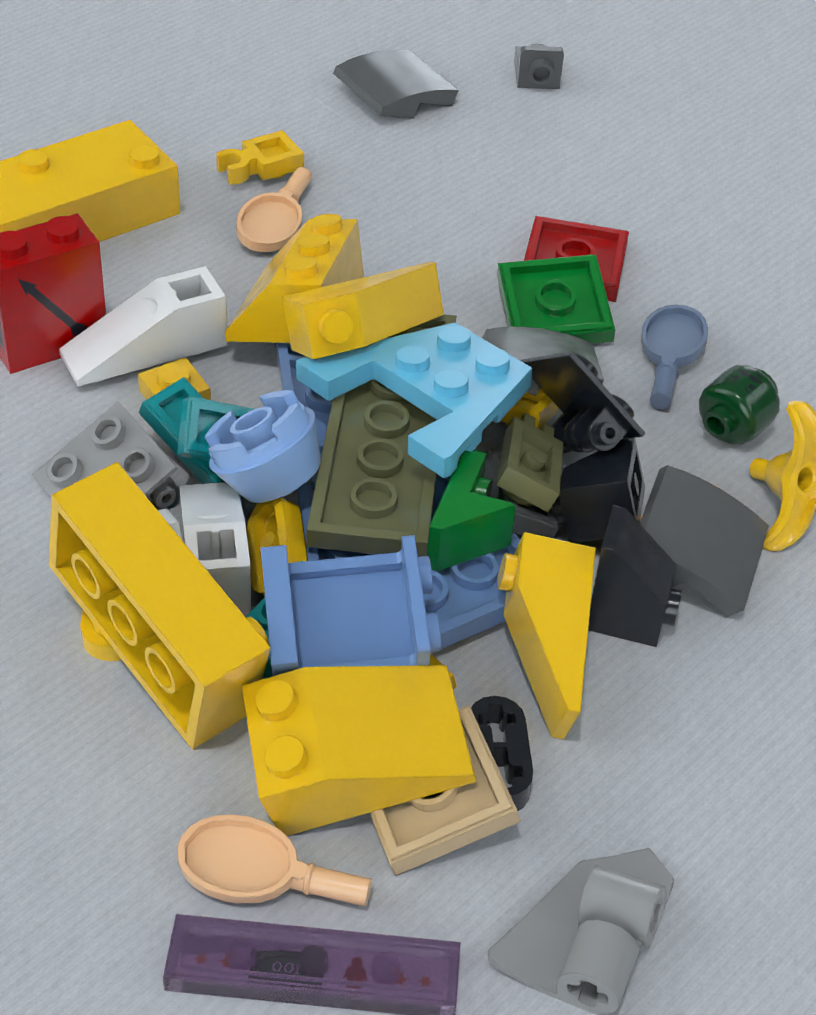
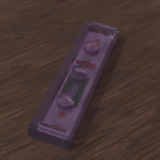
M176 914L163 974L164 991L401 1015H455L461 942Z

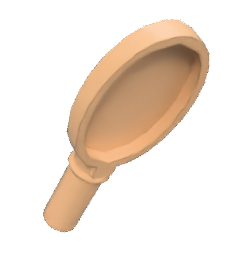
M298 167L278 193L260 194L243 205L237 215L236 233L237 238L244 246L257 252L276 251L283 248L301 228L303 213L298 202L312 179V174L307 168Z
M229 814L215 815L202 819L185 831L177 847L178 863L185 879L194 888L221 901L262 903L277 898L288 889L301 891L305 896L313 894L364 907L367 906L372 879L319 867L314 862L306 864L302 861H297L296 850L291 840L281 830L263 820L249 816Z

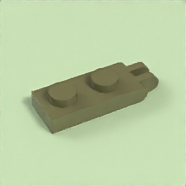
M524 413L520 419L514 416L504 432L496 485L501 487L504 493L516 503L524 506L535 505L549 512L560 495L564 442L554 437L555 428L543 423L540 429L534 427L535 417Z

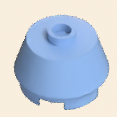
M281 390L261 395L259 398L263 407L254 409L236 419L233 411H230L220 418L205 435V439L210 446L208 448L211 457L209 461L210 469L249 502H268L289 495L306 483L320 467L321 458L315 413L312 409L304 407L298 401L293 391Z

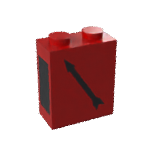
M78 213L54 217L48 222L16 231L10 230L0 233V359L9 373L12 374L60 359L59 348L106 315L100 242Z

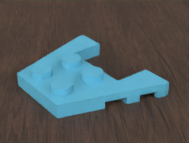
M450 323L386 338L365 347L317 359L303 357L296 360V379L328 401L374 379L437 419L433 423L408 435V455L442 478H446L457 469L458 457L465 450L472 452L482 441V431L491 421L499 423L529 390L532 382V367L482 339L467 328L457 323Z

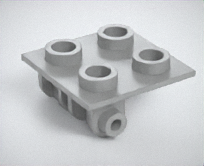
M117 401L32 475L51 497L52 494L118 462L154 506L166 508L176 499L175 482L170 476L178 470V467L123 405Z

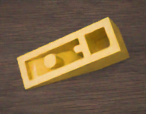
M432 261L281 296L291 350L311 359L365 347L444 315L436 262Z
M524 532L514 555L505 553L502 558L498 573L497 589L506 591L503 615L549 733L553 738L564 740L581 712L596 548Z

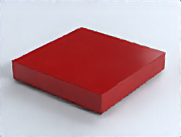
M535 216L524 261L596 254L608 301L616 302L629 231Z

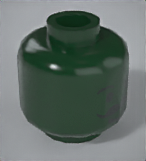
M735 365L725 370L704 388L699 398V413L705 429L713 437L729 444L743 445L753 440L775 420L780 411V398L774 380L765 371L748 365Z

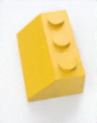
M321 214L308 219L266 265L225 330L226 342L290 343L281 296L362 278L364 272L358 219H342L337 214Z

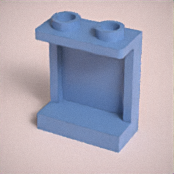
M415 535L402 536L401 550L396 553L288 563L286 545L261 547L272 676L303 667L430 665L431 652L441 651L437 612L426 613L423 594H432L433 592L429 556L418 557Z

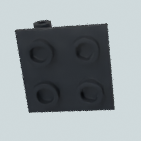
M571 351L521 360V362L532 367V379L563 412L551 425L555 428L554 437L564 442L563 453L570 451H608L614 448L622 438L643 437L645 435V431L633 419L634 412L623 399L611 394L597 379L598 372L596 368L585 357Z

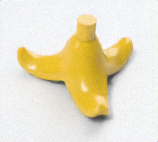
M791 401L786 408L794 433L792 450L777 455L772 460L755 458L749 468L751 477L766 481L769 489L781 500L780 513L774 525L767 532L763 548L768 551H781L793 545L804 535L810 526L816 510V411L803 401Z

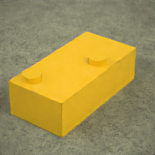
M131 120L39 149L25 150L17 156L0 161V233L10 230L16 231L48 222L54 217L78 213L98 241L101 242L180 214L178 165Z
M118 462L52 494L49 567L192 750L245 718L246 711L242 685L263 679L271 648L262 626L254 618H246Z

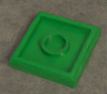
M596 254L498 263L497 277L508 327H533L553 330L581 338L593 344L614 342L616 330Z

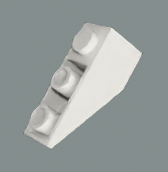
M206 266L157 278L59 348L60 356L77 387L227 346L225 339V330L227 329L226 295Z
M226 482L179 485L184 543L242 614L247 616L251 612V573L246 524L239 493Z

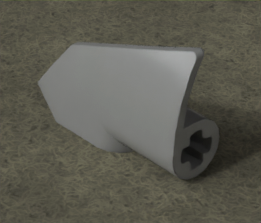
M650 848L580 861L488 950V960L498 970L541 993L588 1012L610 1014L618 1009L641 946L649 947L654 939L674 885V878Z

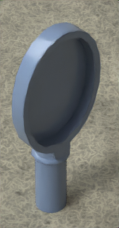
M678 304L666 305L652 312L643 324L641 335L643 351L648 359L658 364L654 370L655 379L650 396V404L655 409L664 410L670 406L675 381L679 377L678 368L695 361L706 347L708 339L706 319L699 311L692 307Z

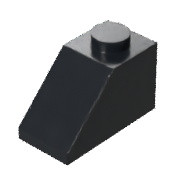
M623 438L611 450H598L563 468L560 495L552 505V511L557 524L565 523L569 542L575 543L604 539L613 505L626 508L640 523L645 483L636 438Z
M613 505L600 552L590 605L588 631L657 647L662 623L671 626L675 625L682 591L671 588L676 563L624 507Z

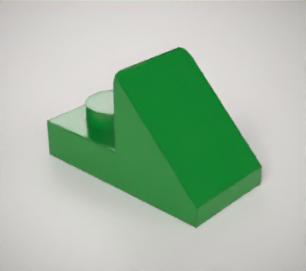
M465 450L459 458L457 469L451 476L429 526L427 556L430 559L431 570L440 571L501 550L512 542L516 506L511 502L490 497L493 480L484 478L487 453Z

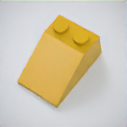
M447 665L303 667L242 685L259 800L276 828L281 830L286 836L477 782Z

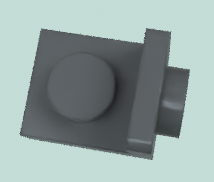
M543 44L516 46L514 65L517 88L560 89L564 59L563 48L550 47Z

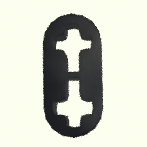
M483 697L472 705L471 710L497 767H504L506 782L511 785L507 789L517 811L524 808L529 800L533 779V765L526 717L522 708L516 702L506 697ZM488 723L499 724L500 731L504 732L503 742H493L492 729L490 725H487Z

